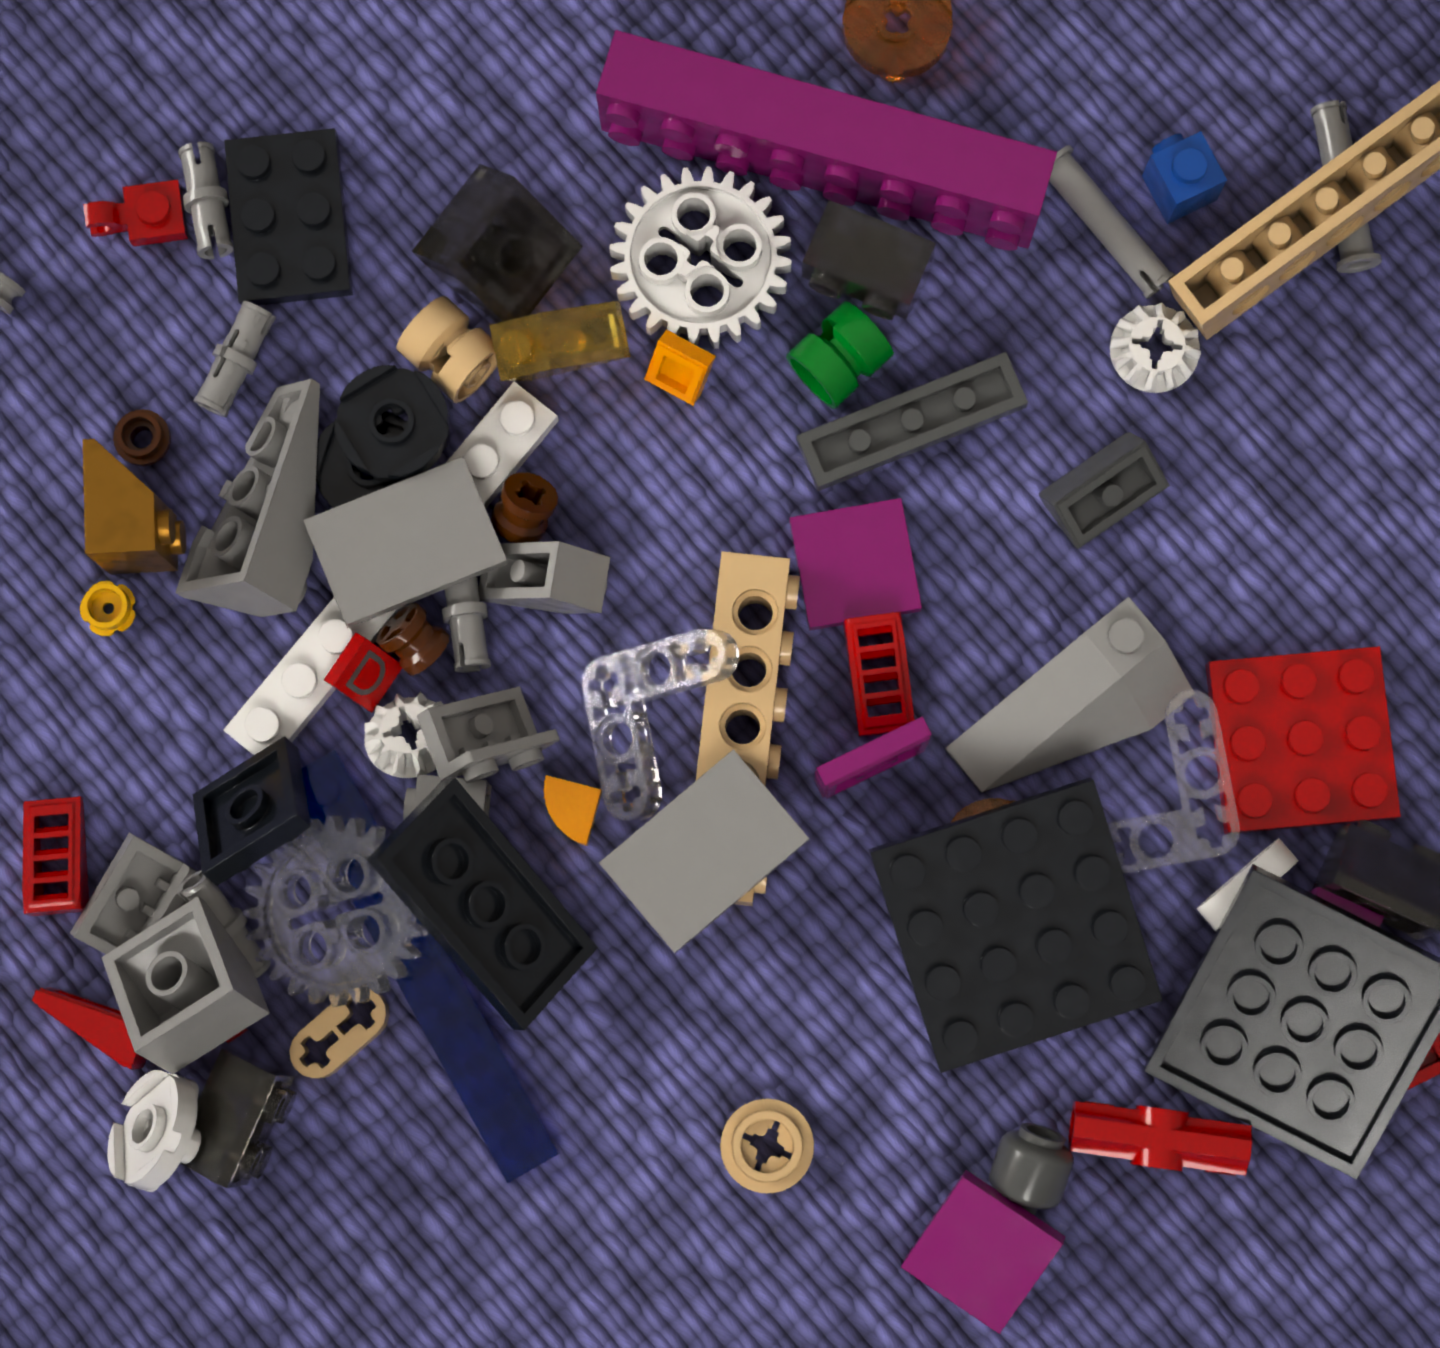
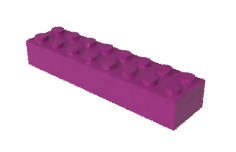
M619 30L614 32L596 91L601 130L608 132V136L618 143L628 146H639L640 142L662 147L663 153L678 160L692 161L694 156L715 162V166L726 173L732 171L734 175L745 176L748 171L769 177V181L773 185L786 190L798 191L802 186L823 192L824 198L840 205L852 206L855 204V201L877 207V212L887 218L905 221L909 219V216L931 222V227L941 233L959 236L964 231L985 237V242L995 248L1008 251L1016 250L1018 246L1029 249L1057 155V151Z

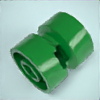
M844 301L822 321V334L820 336L809 333L786 354L790 366L802 382L823 403L833 409H836L858 389L857 377L860 374L871 377L894 355L891 345L878 327L859 308L847 301Z

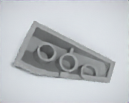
M1127 597L948 745L945 750L979 792L984 793L1078 756L1097 751L1121 740L1148 732L1195 693L1166 640L1131 598Z

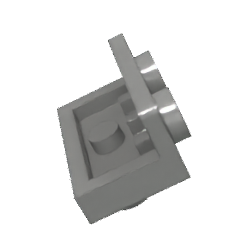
M520 686L431 707L417 715L440 781L444 778L461 775L464 776L466 783L479 781L494 775L499 771V765L507 763L510 764L512 771L530 767L543 761L542 751L560 740L556 729L537 733Z
M129 832L70 931V934L74 938L107 954L186 904L184 899L177 893V888L186 878L197 871Z

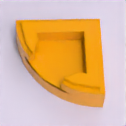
M546 775L544 780V799L551 819L568 838L581 845L588 846L602 790Z

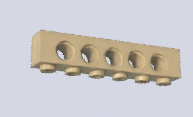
M1440 81L1168 280L1173 297L1206 340L1440 170Z
M721 551L696 780L733 749L765 787L767 778L778 780L782 745L770 743L773 722L784 723L788 688L777 687L779 665L790 666L794 636V632L783 631L785 609H797L800 576L789 575L790 558ZM761 604L770 611L772 619L766 627L759 630H751L740 622V612L747 605ZM747 659L759 662L766 671L762 682L752 687L742 686L736 682L732 672L739 662ZM737 716H749L759 725V734L752 742L739 744L728 737L726 733L727 725ZM767 877L735 904L753 906L754 893H766Z

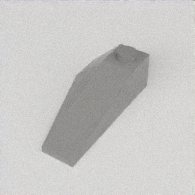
M308 379L276 388L245 445L246 453L250 456L245 468L236 476L233 482L226 480L218 495L226 500L211 530L201 526L192 542L175 592L179 596L258 617L296 612L298 604L305 596L307 590L306 580L313 561V544L303 520L315 516L320 384L315 380Z

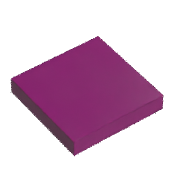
M901 498L789 517L809 631L841 626L844 620L848 618L901 612V615L921 612L922 605Z
M923 716L816 767L814 782L822 798L826 797L828 799L923 753L932 736Z
M965 1170L904 1258L901 1268L1000 1334L1062 1247L1066 1236Z

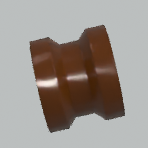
M518 472L510 475L503 484L501 499L495 504L492 511L491 522L493 528L500 536L510 542H539L546 532L548 518L554 513L558 503L556 489L549 481L539 475L528 472Z
M410 603L395 613L382 627L376 641L387 653L394 652L400 658V666L410 676L416 675L432 665L446 649L450 635L443 628L432 626L426 620L427 612L417 603Z

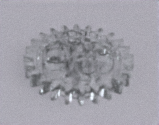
M342 815L327 816L324 826L319 819H310L311 828L301 833L293 841L286 843L287 847L282 845L269 853L274 861L272 864H254L253 869L264 880L262 885L246 886L245 891L251 896L258 898V906L244 910L243 916L258 919L259 927L248 933L246 937L247 940H263L266 946L256 956L257 962L268 960L276 962L269 977L271 981L291 977L287 994L291 996L302 994L309 987L308 999L310 1004L322 1003L329 995L332 1007L347 1005L349 994L355 1004L370 1000V989L376 994L386 993L391 990L387 975L394 979L405 978L408 975L400 959L411 960L420 958L422 953L410 941L412 937L429 935V932L423 925L416 923L415 915L366 860L383 843L386 834L384 826H372L365 834L364 818H350L346 827ZM354 859L361 864L364 872L363 882L358 889H355L350 884L347 875L349 864ZM301 876L308 881L311 891L309 901L305 905L298 901L295 894L296 882ZM377 892L383 895L381 903L339 914L335 919L316 921L298 929H294L291 925L292 920L296 917L336 907L340 902L359 900ZM368 916L373 917L377 921L380 929L379 939L375 945H371L363 934V925ZM316 932L326 942V954L322 961L316 959L311 951L310 943Z

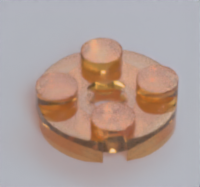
M846 0L842 17L844 42L854 60L867 71L880 75L885 81L892 83L900 82L906 77L917 76L933 67L946 52L953 28L951 0ZM890 11L896 16L907 13L911 17L907 22L908 31L902 34L897 31L894 33L889 32L886 29L888 21L885 15Z

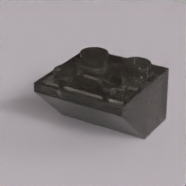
M221 1048L197 1102L198 1111L195 1129L201 1133L199 1151L190 1163L181 1164L225 1188L248 1185L251 1177L259 1179L272 1154L273 1146L266 1144L273 1125L275 1122L280 1124L285 1122L296 1099L297 1092L290 1089L295 1076L232 1049Z

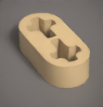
M364 987L352 988L339 996L300 1030L292 1040L289 1052L290 1061L295 1070L303 1076L315 1079L326 1078L336 1073L385 1029L390 1016L386 1000L377 991ZM356 999L358 1002L365 1004L372 1000L376 1006L370 1013L375 1021L374 1024L369 1028L363 1024H357L345 1033L341 1026L354 1014L349 1006L351 1002ZM335 1033L339 1040L326 1051L330 1062L325 1067L317 1062L308 1066L304 1060L309 1053V1049L305 1045L308 1039L312 1038L316 1042H322Z

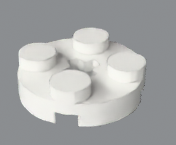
M152 1070L143 1075L130 1088L121 1103L131 1107L126 1115L124 1125L113 1122L108 1140V1165L110 1172L115 1178L125 1181L124 1183L147 1192H154L170 1178L180 1162L187 1164L195 1158L201 1144V1133L195 1129L199 1087L195 1081L162 1070Z

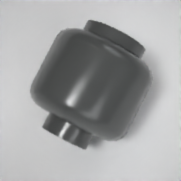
M1022 1123L1019 1130L1006 1132L999 1142L989 1174L991 1186L1004 1197L1017 1203L1033 1215H1036L1037 1209H1050L1058 1206L1063 1198L1074 1164V1157L1071 1151L1064 1145L1065 1137L1050 1128L1032 1123Z

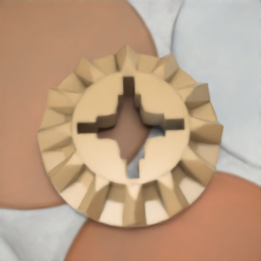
M758 1099L744 1104L728 1119L721 1136V1156L728 1173L741 1186L758 1193H777L795 1185L807 1172L814 1153L813 1134L804 1116L790 1104L776 1099ZM777 1121L780 1123L777 1129L779 1133L777 1143L792 1155L790 1159L782 1155L780 1158L771 1155L767 1162L762 1164L760 1171L754 1169L758 1161L755 1159L758 1149L750 1145V1141L742 1138L743 1134L764 1136L768 1128L772 1129L774 1122Z

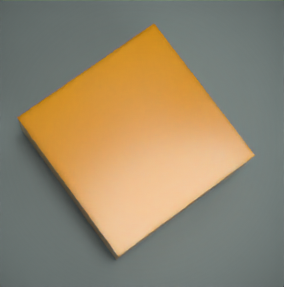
M666 329L657 342L644 380L693 406L702 394L716 356Z

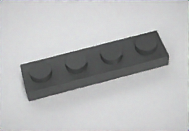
M1004 352L796 436V441L816 489L821 491L1025 409L1028 401L1007 352Z

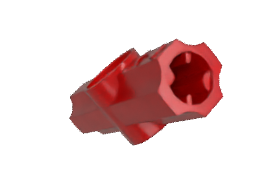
M1074 1101L1070 1116L1068 1149L1072 1152L1129 1159L1130 1164L1175 1171H1183V1167L1201 1169L1205 1172L1246 1176L1252 1150V1125L1189 1117V1112L1137 1105L1136 1109L1115 1107V1105Z

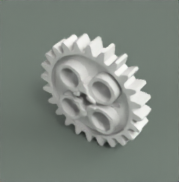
M686 167L682 170V183L674 185L667 175L662 174L660 175L662 188L660 193L656 194L646 186L641 187V195L645 204L643 207L630 202L626 203V214L632 221V224L616 222L614 225L615 234L626 241L610 244L609 248L611 257L624 261L610 267L613 280L627 281L617 289L619 301L636 299L629 308L630 318L635 320L648 314L646 331L649 335H652L660 327L664 326L667 330L678 336L680 333L688 334V341L695 345H698L700 335H708L712 347L719 349L720 333L727 331L731 338L738 343L741 341L740 325L745 322L757 331L761 328V320L757 313L758 309L770 314L776 312L777 303L769 293L786 294L787 282L775 275L791 272L792 266L791 259L779 255L791 249L790 237L774 236L784 227L783 215L766 218L772 208L770 196L754 202L755 183L750 181L738 191L734 188V172L732 171L728 172L721 183L714 182L711 167H706L701 181H694L691 172ZM690 211L702 212L709 218L708 223L698 230L684 228L679 221L685 213ZM663 229L668 230L675 235V238L681 244L679 245L669 238L661 237L659 232ZM735 242H745L754 248L755 253L748 260L734 261L725 254V250ZM705 251L710 252L711 264L703 260L696 266L691 264L690 252L696 256H701ZM658 255H667L677 262L676 267L665 275H656L650 272L646 266L653 257ZM723 272L734 279H740L743 282L742 286L734 287L728 283L721 273ZM704 286L717 288L723 295L717 304L710 307L697 304L692 299L694 292Z

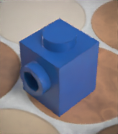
M1201 131L1185 139L1181 133L1172 135L1152 148L1153 154L1150 155L1142 178L1167 224L1217 201L1227 179Z

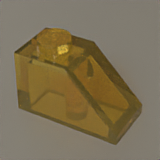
M620 301L541 312L489 325L500 381H532L630 357Z

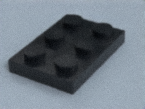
M335 128L224 140L238 302L240 305H242L243 301L260 306L353 295L339 140Z

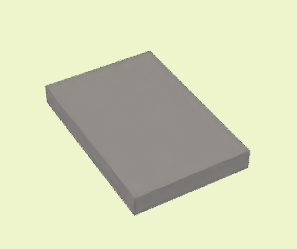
M464 456L303 520L347 629L507 564L506 556Z
M733 749L602 859L599 864L676 954L807 843L810 838Z

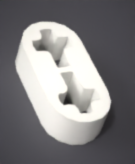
M1278 838L1211 894L1196 909L1212 928L1217 931L1252 864L1281 878L1299 860Z

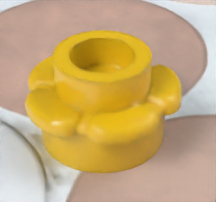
M100 581L94 584L84 595L80 604L81 617L90 624V630L97 635L112 636L117 630L123 632L134 622L136 612L133 610V605L136 602L135 596L123 584L116 586L112 581ZM106 604H113L114 610L112 613L106 614L104 612Z

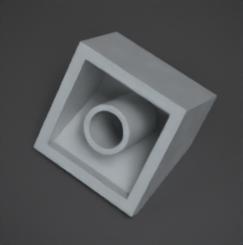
M199 896L101 957L134 1052L171 1074L178 1072L270 1014L252 966L207 903Z

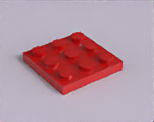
M1380 646L1209 661L1205 665L1224 834L1392 820L1401 817Z

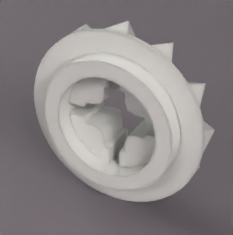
M1162 302L1156 305H1138L1119 320L1110 341L1111 361L1118 375L1130 386L1149 393L1167 392L1182 385L1194 372L1201 355L1198 329L1192 326L1186 318L1184 311H1176L1166 307ZM1159 327L1160 334H1162V343L1171 346L1173 351L1163 352L1155 365V369H1153L1150 350L1142 348L1139 343L1148 342L1156 328Z
M420 691L417 697L404 698L397 693L394 700L387 705H376L374 716L370 722L364 723V745L372 763L382 772L399 778H415L417 774L426 775L436 770L417 715L428 708L443 705L442 701H431ZM405 720L412 723L415 730H419L416 735L417 740L415 743L417 749L415 750L411 749L410 743H406L403 736H399L402 734L401 726Z

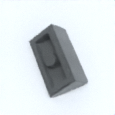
M1127 432L1039 493V497L1073 546L1079 549L1170 485L1146 441L1131 432Z

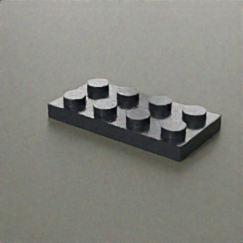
M455 777L444 778L366 859L513 1030H525L598 948Z

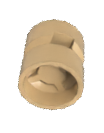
M440 296L430 302L412 319L400 336L396 349L420 372L431 370V380L454 403H460L478 390L490 377L500 363L504 349L482 328L470 330L468 328L469 317L449 298Z

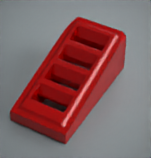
M901 612L845 619L843 630L858 736L866 737L887 734L914 721ZM890 633L891 643L859 647L858 637ZM893 656L894 666L862 670L861 660ZM889 680L897 681V690L865 694L864 684ZM900 702L901 713L868 717V706Z
M81 796L24 801L22 893L25 915L43 916L82 912L89 901L84 803ZM69 814L68 825L40 828L39 817ZM68 837V848L41 850V839ZM68 860V870L42 872V862ZM68 882V893L44 895L43 884Z
M40 987V989L35 990L32 998L34 1003L110 1058L131 1070L144 1067L147 1059L134 1052L120 1010L54 987Z

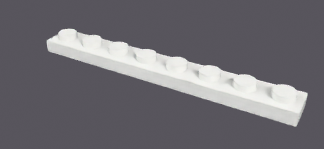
M514 381L446 463L464 456L486 509L502 490L505 480L519 470L558 423V415ZM333 597L223 731L253 755L284 736L293 742L336 690L325 682L324 678L354 634L358 633L374 644L386 622L405 606L347 629L335 597Z

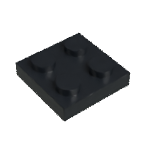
M285 736L193 794L202 874L216 886L235 874L245 871L259 859L283 844L293 841L301 833L311 828L299 749Z

